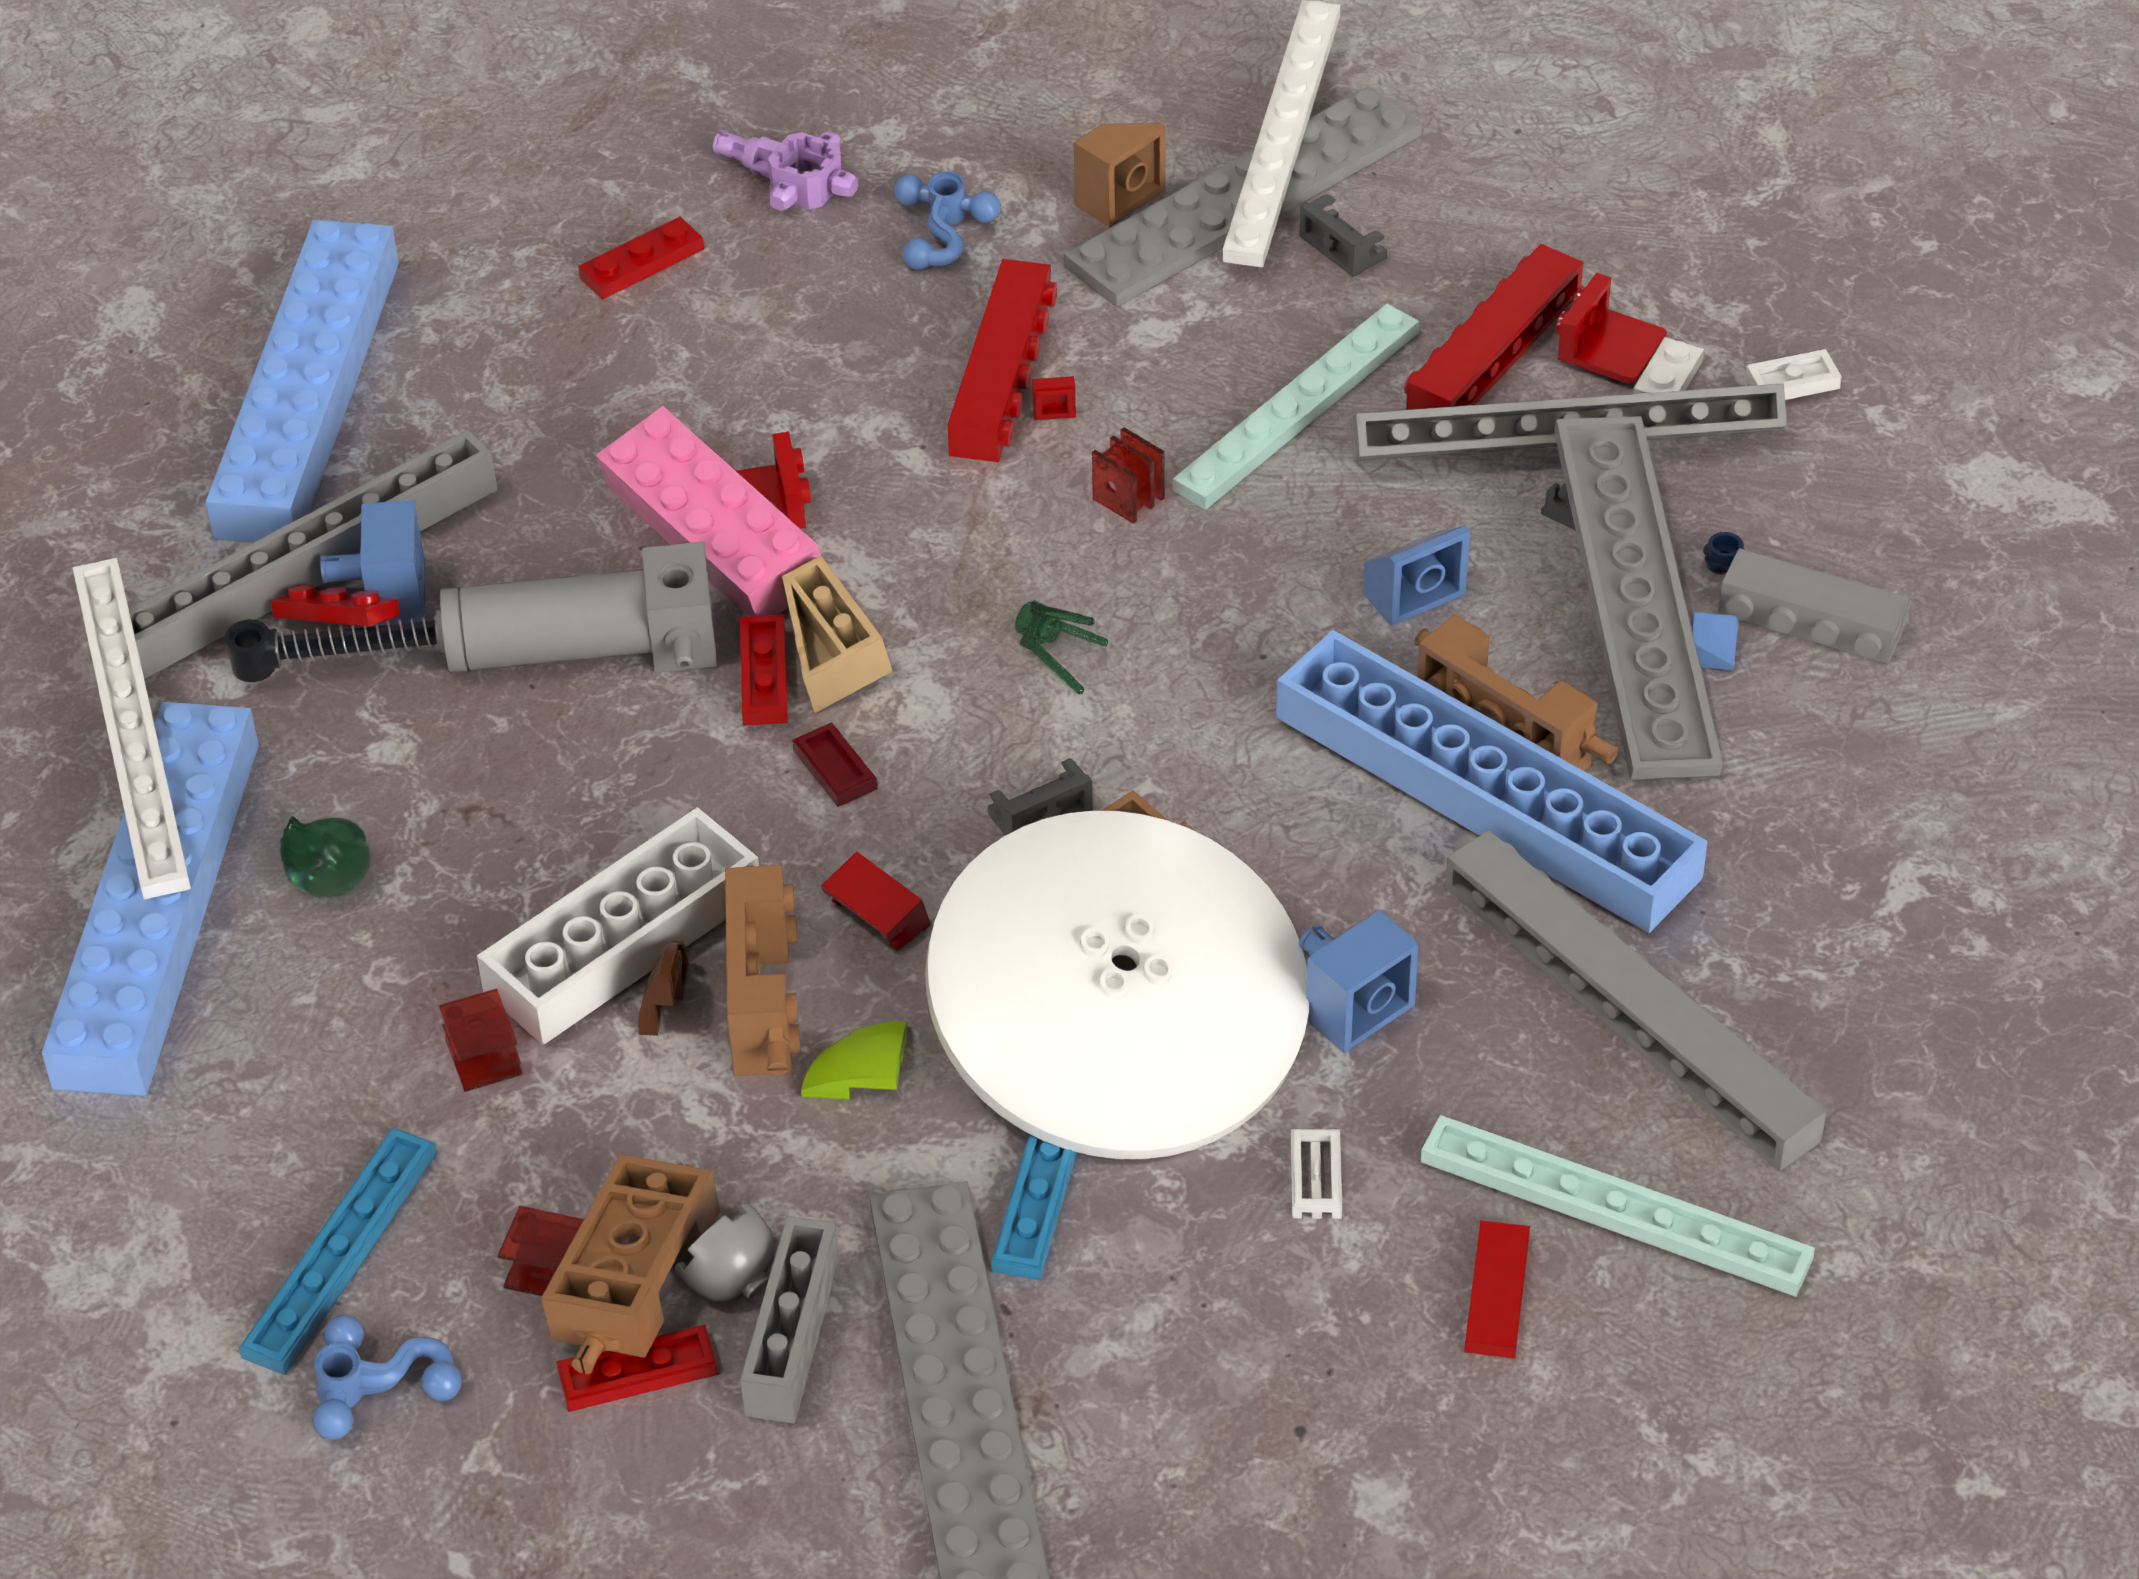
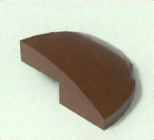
M683 941L668 943L651 971L639 1011V1035L658 1036L663 1005L673 1006L674 999L683 1000L689 966L687 950Z

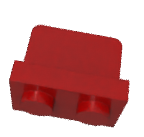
M1596 272L1586 287L1581 286L1578 289L1569 311L1564 310L1558 318L1555 333L1560 335L1558 360L1627 384H1634L1638 382L1664 337H1667V331L1657 325L1610 310L1611 277Z
M789 431L772 434L775 465L737 470L736 472L800 529L806 528L804 504L811 503V493L808 478H799V474L805 473L801 448L792 447Z

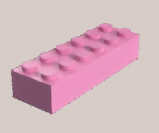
M664 406L660 407L595 455L608 488L670 545L704 542L709 581L747 616L778 615L788 607L782 576L821 556L818 545Z

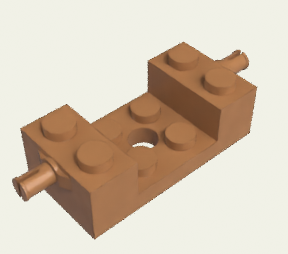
M1455 614L1432 633L1428 629L1423 628L1415 638V645L1419 646L1417 677L1583 771L1591 765L1592 755L1601 759L1607 765L1616 758L1618 747L1603 740L1595 732L1597 702L1583 691L1577 690L1560 680L1539 699L1534 698L1526 690L1518 688L1487 667L1489 635L1484 633L1479 627L1466 622Z
M782 865L725 868L727 1017L734 1076L765 1074L782 1076L786 1073H792V1053H801L799 1024H790V1022H798L796 993H787L785 974L761 975L760 964L789 963V943H798L796 915H787V912H795L793 884H784Z
M623 1154L618 1156L541 1297L551 1340L581 1345L576 1357L572 1361L573 1368L579 1373H583V1370H585V1374H590L600 1354L604 1351L646 1357L664 1322L658 1295L663 1282L683 1244L692 1245L706 1230L715 1224L720 1214L712 1170L696 1168L688 1164L683 1165V1163L674 1164ZM631 1236L640 1238L632 1244H618L627 1241Z

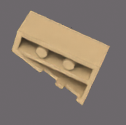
M822 556L782 576L796 637L795 641L800 657L803 680L814 713L893 672L881 635Z

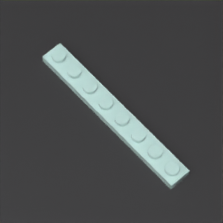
M1385 304L1173 478V492L1207 510L1419 334L1420 321L1389 304Z
M1442 1115L1439 1116L1421 1150V1163L1797 1297L1814 1258L1815 1247Z

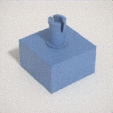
M415 500L362 504L360 553L331 556L321 555L322 581L326 584L328 582L362 580L365 591H378L379 597L398 598L400 616L389 619L390 625L398 624L399 619L401 623H410V618L413 619V622H421L422 617L425 619V557ZM387 620L380 622L377 625H386Z
M1381 910L1376 911L1336 939L1331 937L1319 924L1312 926V930L1317 935L1310 929H1307L1302 935L1299 946L1310 955L1307 958L1306 998L1309 1001L1307 1021L1343 1053L1415 1005L1419 943Z

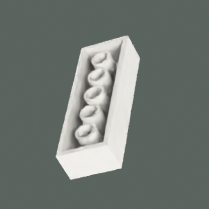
M697 807L478 954L477 960L483 993L540 1044L544 1045L652 971L668 943L683 941L685 947H687L726 920L725 868L759 866L758 857Z

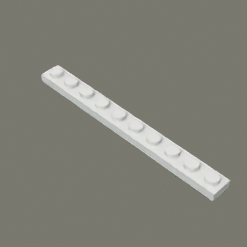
M1301 1L1223 247V262L1256 267L1264 266L1340 19V5L1330 4L1323 1Z
M113 558L73 567L143 898L145 900L189 890L191 886L118 560Z

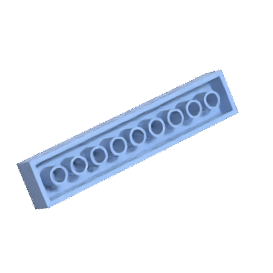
M331 220L312 221L206 499L213 539L254 543L310 513L399 264L393 226L335 222Z
M1334 630L1329 632L1277 680V719L1479 836L1490 830L1503 842L1511 844L1517 853L1536 869L1542 870L1545 874L1647 933H1650L1703 879L1707 840Z
M174 702L161 703L154 725L191 889L144 900L124 811L42 1050L52 1089L147 1096L259 744L251 708Z

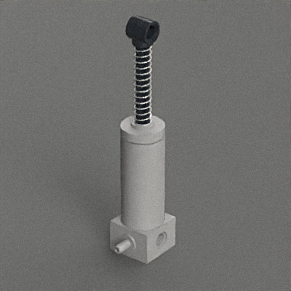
M704 542L642 548L643 569L461 587V589L459 587L441 589V609L436 610V616L431 621H425L424 617H422L421 622H413V619L410 618V623H401L399 619L398 624L390 625L387 620L386 625L382 626L375 624L372 627L354 628V625H351V629H342L340 625L339 630L330 631L328 626V631L319 632L318 628H316V632L307 633L306 629H304L303 634H295L293 630L292 635H283L282 631L279 635L276 628L268 629L261 621L247 619L231 625L226 631L224 638L233 675L244 682H258L268 678L275 669L281 667L282 660L285 659L289 663H292L295 658H299L301 662H304L306 657H311L315 661L317 656H323L327 660L329 655H335L336 658H339L341 654L346 653L348 657H351L352 653L358 652L360 656H363L364 651H370L374 655L376 650H382L386 654L388 649H394L397 653L400 648L404 647L409 652L413 646H417L421 651L423 645H429L433 649L435 644L440 648L441 654H446L450 673L653 653L655 673L717 667Z

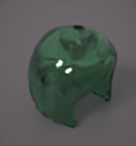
M291 816L286 828L283 830V837L280 840L281 848L279 850L281 862L283 863L288 881L302 893L320 898H336L355 889L367 874L370 867V846L363 829L353 821L344 818H325L302 823L296 817Z

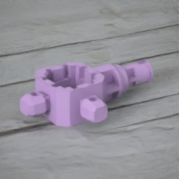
M722 129L714 138V154L740 160L743 166L750 169L753 175H761L770 179V205L774 209L784 211L793 204L806 209L823 207L833 194L851 197L858 189V178L841 168L840 136L836 133L826 131L819 137L800 132L788 135L780 143L771 140L767 136H762L761 138L752 137L748 140ZM810 167L812 168V173L805 170ZM799 169L804 170L805 172L803 174H799Z

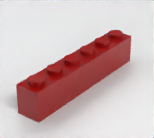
M1540 244L1529 256H1524L1516 270L1507 279L1503 278L1498 283L1493 294L1485 302L1481 301L1478 303L1468 320L1463 325L1459 324L1455 327L1451 337L1442 347L1435 348L1428 361L1418 371H1413L1409 375L1404 387V393L1407 394L1406 410L1476 405L1574 301L1575 295L1582 284L1583 261L1543 244Z
M1002 259L947 424L949 456L999 463L1003 447L1011 445L1014 431L1012 419L1013 417H1020L1023 402L1021 391L1022 389L1028 390L1031 381L1032 367L1030 362H1037L1040 352L1039 334H1046L1049 322L1048 306L1054 307L1057 299L1058 285L1057 282H1051V264Z

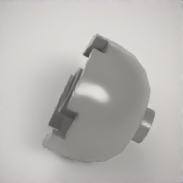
M750 1203L740 1205L738 1211L742 1216L732 1222L726 1215L720 1218L689 1247L688 1251L694 1256L691 1262L685 1265L682 1261L675 1266V1273L700 1297L718 1302L731 1301L743 1294L749 1300L768 1284L769 1277L765 1272L774 1261L775 1242L771 1229Z

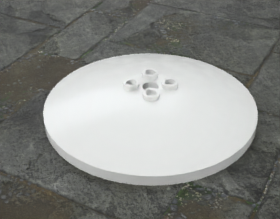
M1122 811L1067 813L1028 824L1005 835L982 851L954 881L943 899L935 918L927 950L925 978L931 1019L940 1043L962 1079L981 1100L1021 1130L1061 1148L1091 1156L1113 1159L1167 1157L1195 1150L1236 1130L1255 1116L1272 1099L1285 1081L1301 1046L1309 1014V1001L1306 998L1307 965L1303 949L1299 946L1300 940L1290 918L1270 888L1248 865L1212 839L1168 820L1144 814ZM1117 955L1129 956L1135 961L1137 967L1131 971L1118 969L1113 964L1112 958Z

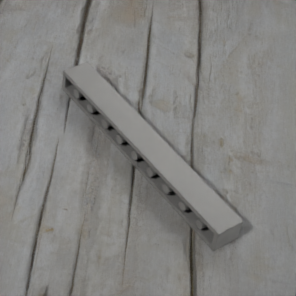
M1784 383L1357 413L1351 418L1354 461L1557 447L1554 434L1556 419L1642 416L1647 440L1778 431L1787 427Z
M466 430L129 608L144 679L224 637L231 625L247 619L256 620L271 612V600L289 595V588L299 585H314L316 588L323 584L320 564L321 555L331 556L360 553L362 504L415 500L419 528L422 531L497 491L492 452L469 430Z
M1487 830L1447 856L1445 888L1779 1172L1822 1141L1827 1111L1822 1108L1815 1097L1805 1094L1787 1079L1779 1067L1769 1064L1751 1048L1744 1038L1733 1034L1717 1020L1709 1009L1701 1007L1685 994L1677 982L1667 979L1649 964L1642 953L1631 949L1615 935L1614 931L1607 924L1600 923L1583 909L1576 898L1565 894L1550 881L1542 870L1535 869L1523 859L1511 844L1503 842L1490 830Z

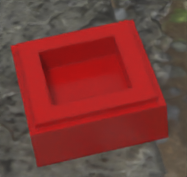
M1074 376L1032 379L1034 420L1076 417Z

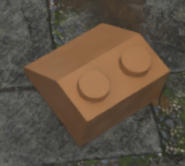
M1101 124L1074 142L1075 206L1108 227H1111L1166 189L1165 126L1163 124Z

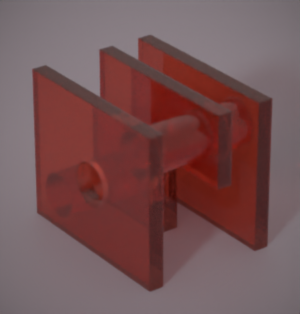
M1123 427L1120 430V439L1115 436L1110 437V447L1103 453L1097 450L1092 452L1093 500L1134 524L1137 521L1138 510L1143 506L1152 509L1154 507V498L1160 501L1165 499V451ZM1109 481L1115 485L1116 490L1110 486Z
M497 988L439 1005L445 1023L442 1025L446 1035L445 1041L464 1092L523 1075L520 1067V1058L515 1048L517 1040Z
M519 1206L498 1253V1258L514 1261L503 1284L504 1288L543 1296L584 1219Z

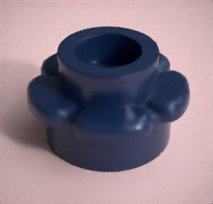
M1730 532L1714 534L1703 549V553L1706 555L1704 558L1705 562L1719 572H1727L1738 549H1745L1742 539Z

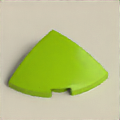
M881 1022L858 1028L849 1032V1035L838 1040L832 1046L826 1047L808 1069L803 1080L801 1097L850 1100L851 1088L897 1090L900 1064H903L908 1022Z

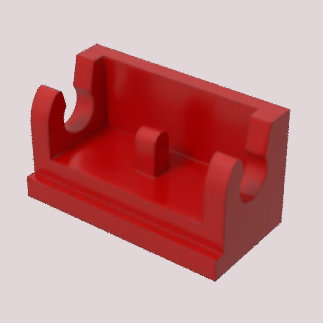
M857 851L821 885L823 892L829 897H833L831 899L833 903L837 906L844 905L880 932L887 941L893 939L890 945L896 950L902 949L922 930L925 931L931 925L923 900Z

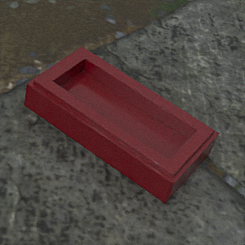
M832 722L792 740L793 751L837 807L878 789L875 775Z

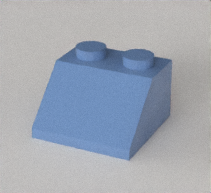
M1466 526L1441 530L1364 562L1363 594L1391 626L1465 595L1470 530Z

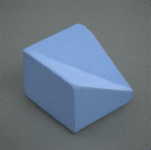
M1694 612L1692 634L1701 668L1734 670L1738 617Z

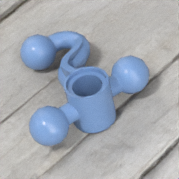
M950 171L939 172L929 179L928 186L924 185L921 178L913 174L900 177L894 186V194L898 202L905 206H915L921 201L930 203L928 219L930 233L939 242L947 245L944 249L934 250L928 241L922 238L912 239L903 248L902 257L907 267L913 270H924L930 265L945 266L956 261L962 254L964 244L961 236L951 225L962 222L966 217L967 211L971 213L975 220L981 223L992 222L1000 215L1001 203L998 197L989 191H981L974 196L966 195L963 178L959 174Z
M339 1315L328 1322L324 1330V1341L327 1346L317 1353L314 1360L317 1398L321 1403L317 1406L312 1417L315 1431L324 1439L336 1440L343 1438L349 1433L354 1422L353 1413L350 1408L360 1401L361 1396L382 1393L394 1387L407 1373L412 1363L419 1357H429L433 1361L425 1369L421 1379L425 1394L436 1401L452 1399L461 1388L462 1375L454 1365L453 1354L448 1346L435 1338L417 1337L403 1343L388 1362L373 1363L360 1360V1355L356 1351L360 1348L365 1336L362 1324L353 1316Z

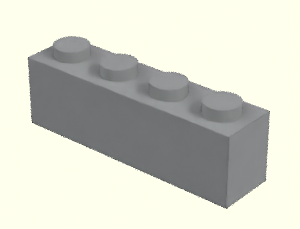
M1739 548L1722 581L1718 614L1733 615L1738 617V620L1889 664L1905 629L1910 598Z
M786 1216L740 1380L744 1415L746 1417L794 1424L796 1422L839 1262L835 1222Z

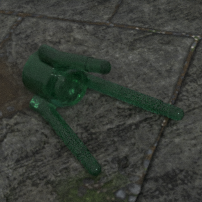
M1036 600L1027 602L1019 611L1015 621L1017 633L1023 635L1020 645L1033 651L1076 693L1082 694L1084 687L1040 644L1054 642L1061 631L1101 646H1107L1109 643L1108 639L1061 621L1065 620L1092 626L1095 623L1092 617L1046 606Z

